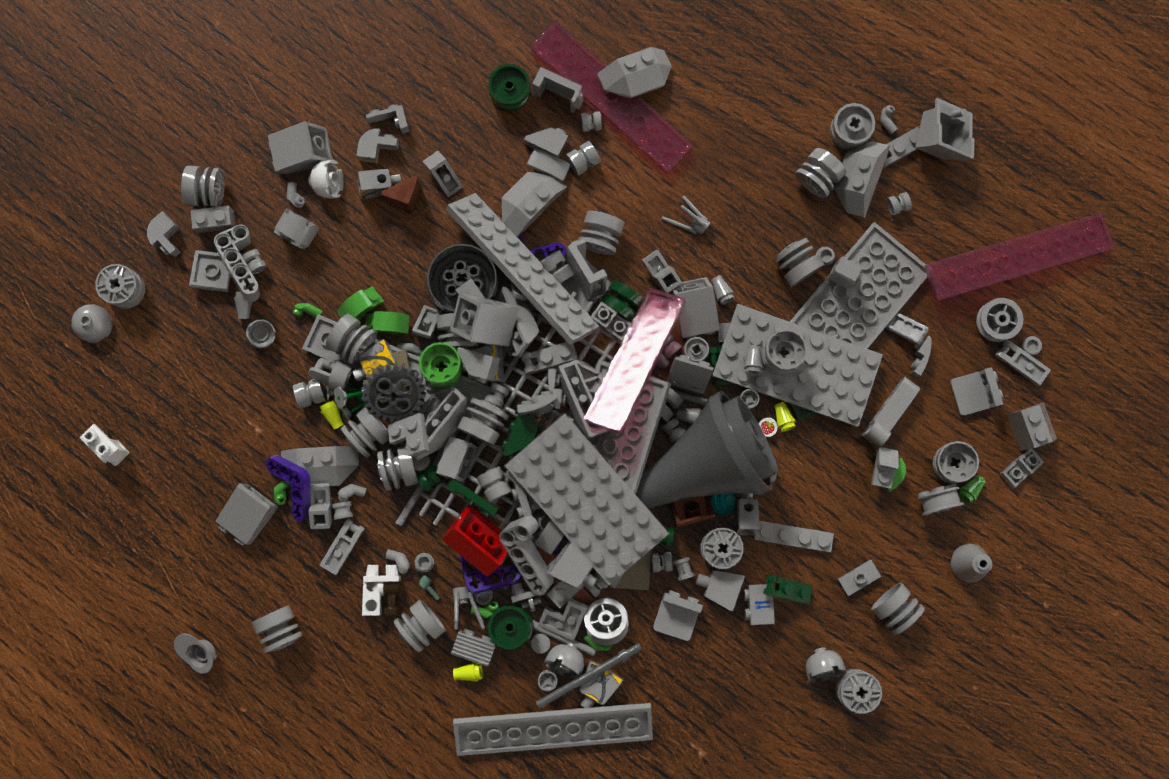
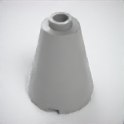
M964 544L954 550L950 565L952 572L960 580L977 582L984 578L991 570L992 560L980 546Z

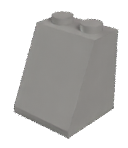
M304 121L268 135L275 172L290 174L313 169L317 163L333 160L326 127Z
M707 277L682 282V284L671 291L679 332L682 338L690 339L697 337L699 334L711 335L715 331L720 330L714 290Z
M459 293L450 331L471 342L509 346L517 319L518 308L507 303Z
M1044 402L1007 415L1020 451L1036 448L1057 439Z
M239 483L215 522L219 524L218 528L226 534L229 532L235 536L234 540L239 544L251 545L279 507L250 485Z

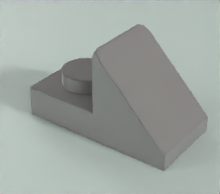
M424 305L412 329V333L428 339H434L437 316L442 315V311Z
M878 447L871 485L888 489L892 488L895 470L899 468L898 451Z

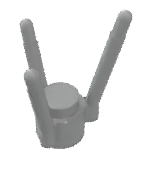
M685 196L682 199L695 214L684 205L681 206V209L694 219L690 224L693 228L666 217L661 218L670 224L692 232L694 235L697 232L702 235L710 224L707 218Z
M467 587L452 589L454 598V629L458 630L459 605L467 604L468 599H470L482 630H484L485 625L474 600L473 593L468 592Z

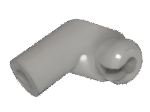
M888 105L881 111L880 122L890 134H893L898 129L892 122L895 108Z
M399 342L397 344V348L406 350L408 353L418 357L423 352L421 348L413 343Z
M349 484L340 489L338 499L341 502H347L352 495L365 497L367 488Z

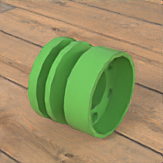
M442 342L433 343L421 353L419 360L420 370L429 385L443 390L453 387L459 382L463 373V365L454 347ZM445 365L443 372H440L439 368Z

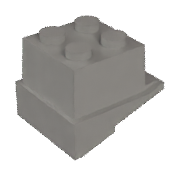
M935 98V108L923 112L915 148L943 160L957 159L965 161L973 159V113Z

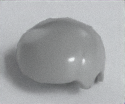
M264 319L255 320L250 323L246 330L248 342L256 348H266L275 340V328Z

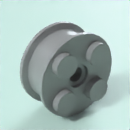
M997 298L980 308L976 317L977 328L987 340L1002 342L1019 333L1023 325V313L1014 301L1007 298Z
M956 483L945 486V488L944 486L934 488L930 493L929 491L918 493L917 500H921L924 510L922 516L940 513L964 505L963 502H960L957 492L959 487H957Z
M602 598L593 602L586 610L584 617L585 626L589 637L594 642L609 646L620 642L626 636L629 628L628 616L624 606L617 600Z

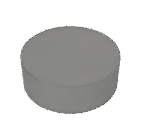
M1030 336L1022 341L1021 349L1033 356L1041 351L1042 343L1039 338Z
M536 634L531 640V647L536 653H545L550 648V639L545 634Z

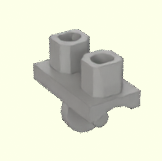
M522 582L511 585L512 603L528 598V601L521 603L522 607H530L532 612L536 611L535 605L541 603L540 597L532 599L533 596L537 595L532 591L524 592Z

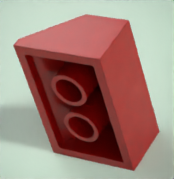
M470 504L452 523L442 538L447 545L487 577L501 565L508 553L499 539L502 530Z

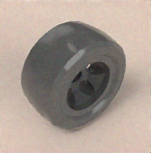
M457 244L445 248L432 260L427 273V288L431 299L443 312L450 314L455 311L459 294L456 291L451 294L448 290L450 287L457 289L464 284L462 281L458 283L460 276H466L465 279L467 281L472 279L473 282H479L480 287L478 289L486 299L495 300L499 289V273L495 263L483 250L472 245ZM464 265L463 269H457V266ZM474 268L477 269L478 272L477 274L472 275L470 273V270ZM452 273L453 278L450 280L446 279L447 275Z

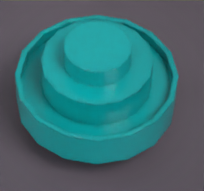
M711 495V505L714 512L719 516L731 515L736 508L735 495Z

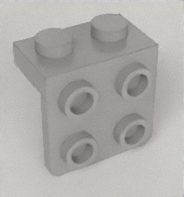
M992 367L950 380L960 415L964 416L1003 404L1004 396L998 388V376Z
M671 590L669 594L664 592L653 625L654 630L685 641L690 640L698 613H701L703 605L699 604V600L688 596L686 600L680 598V593Z

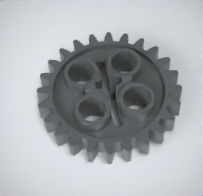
M387 362L385 368L379 364V370L372 368V374L367 373V380L363 381L364 387H362L361 391L363 393L362 400L365 401V407H370L369 413L376 412L375 418L382 415L383 421L388 417L390 422L393 423L394 418L400 421L401 417L408 418L409 414L415 415V410H421L420 405H424L423 398H426L425 384H422L423 378H418V371L412 373V366L405 369V363L398 367L397 362L394 363V366ZM387 381L389 384L383 385L380 382ZM406 382V383H408L409 385H408V386H402V385H400V383ZM386 399L387 402H381L379 400ZM405 400L407 401V403L402 404L399 401Z

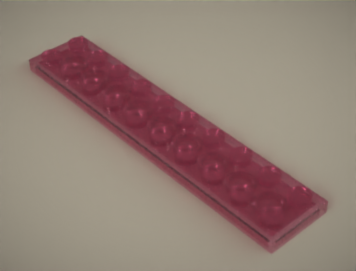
M556 20L530 46V49L559 76L581 85L582 93H584L583 98L600 111L606 119L667 174L692 149L693 144L639 95L627 98L611 92H604L597 73L607 66Z
M1102 212L935 261L924 266L937 302L1105 252L1115 247Z

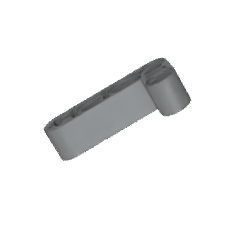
M236 225L217 234L214 238V244L220 259L243 298L248 302H254L260 297L258 283L239 252L250 245L251 238L246 226ZM240 235H244V236H245V237H243V238H237V237L240 236ZM232 258H236L235 261H229ZM241 273L245 274L242 277H238V275Z
M903 377L861 436L875 447H881L890 437L891 429L915 398L920 387L906 377Z
M525 516L509 523L500 533L499 539L531 591L541 596L552 586L554 577L546 573L549 568L530 539L532 534L538 529V522L532 516Z

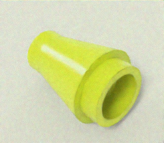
M334 400L320 406L321 414L330 423L333 430L344 425L338 405L335 404Z
M785 402L776 404L774 407L777 424L781 432L795 428L796 420Z
M474 662L454 668V680L478 682L479 679L483 678L482 665Z

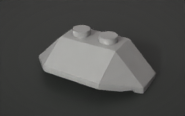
M650 47L616 59L597 73V77L604 92L633 98L664 87L672 65L664 50Z
M871 141L845 154L842 164L845 166L846 174L839 183H835L834 190L848 214L865 218L890 148L889 145Z
M527 172L501 198L502 223L518 238L567 189V186L548 174Z
M502 287L494 301L507 303L518 308L512 338L509 346H505L509 356L520 357L538 335L539 329L528 303L513 297L512 291Z
M578 360L558 366L564 395H566L567 402L580 429L588 438L607 432L616 406L601 373L582 364Z
M453 386L434 392L422 406L421 410L418 411L425 418L429 451L415 456L416 459L419 460L440 450L449 437L457 430L462 417L466 416L467 398L456 387Z
M352 446L299 448L281 451V457L304 468L309 473L310 484L329 483L330 486H340L359 466V452Z

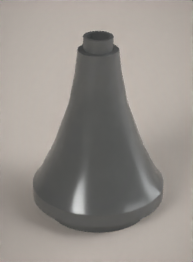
M720 391L709 397L704 409L694 423L669 451L643 472L636 496L648 509H652L682 499L718 494L752 493L762 495L773 489L771 476L778 473V465L764 432L747 404L739 396L730 400L724 392Z

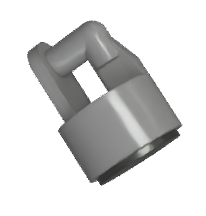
M320 358L315 367L309 369L308 374L313 379L328 384V387L332 389L341 387L342 391L347 392L354 381L353 371L356 368L340 360ZM323 369H329L331 373L325 372Z

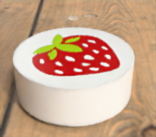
M764 418L759 422L766 437H771L777 432L778 426L774 419Z

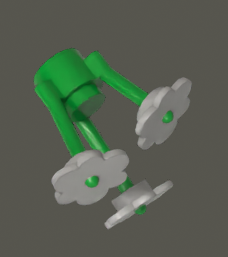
M326 384L327 402H329V396H333L334 393L335 402L342 412V416L348 422L352 418L351 413L365 406V401L362 400L363 393H361L364 386L350 387L347 392H356L346 394L345 391H342L341 387L332 389ZM357 397L358 402L362 401L361 404L350 410L347 407L343 409L347 398Z

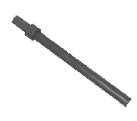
M637 643L627 650L619 651L615 657L536 701L537 706L540 709L618 663L628 661L629 657L643 650L642 647Z

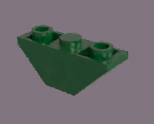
M518 407L516 408V421L511 422L508 430L511 433L509 440L505 439L501 451H504L503 455L505 457L521 452L536 439L540 427L533 413L519 415Z

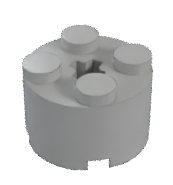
M286 208L275 226L274 233L290 240V243L305 250L306 247H309L320 228Z

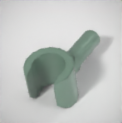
M423 575L419 581L420 586L429 591L437 601L440 597L429 586L432 580L428 576Z

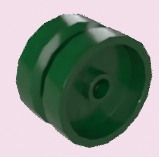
M504 64L492 71L489 77L488 88L492 102L497 108L508 112H514L523 108L530 98L531 91L529 77L523 68L515 64Z
M613 280L608 287L610 294H603L598 303L603 302L616 311L619 316L634 325L638 319L636 312H643L648 302L627 285Z
M516 605L503 606L497 609L490 616L488 622V634L492 642L503 649H516L525 645L530 640L534 631L530 613ZM508 624H512V625H513V630H512V631H511L510 628H507V625H508Z

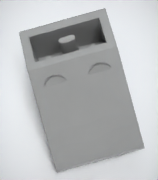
M680 355V357H675L672 362L667 382L671 383L670 387L703 396L714 368L710 367L708 362L699 360L696 363L691 361L690 357Z

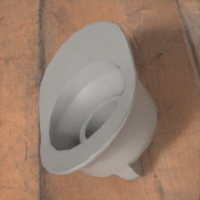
M180 634L174 640L176 653L196 672L202 674L211 670L213 661L217 656L214 646L209 641L198 640L190 634Z

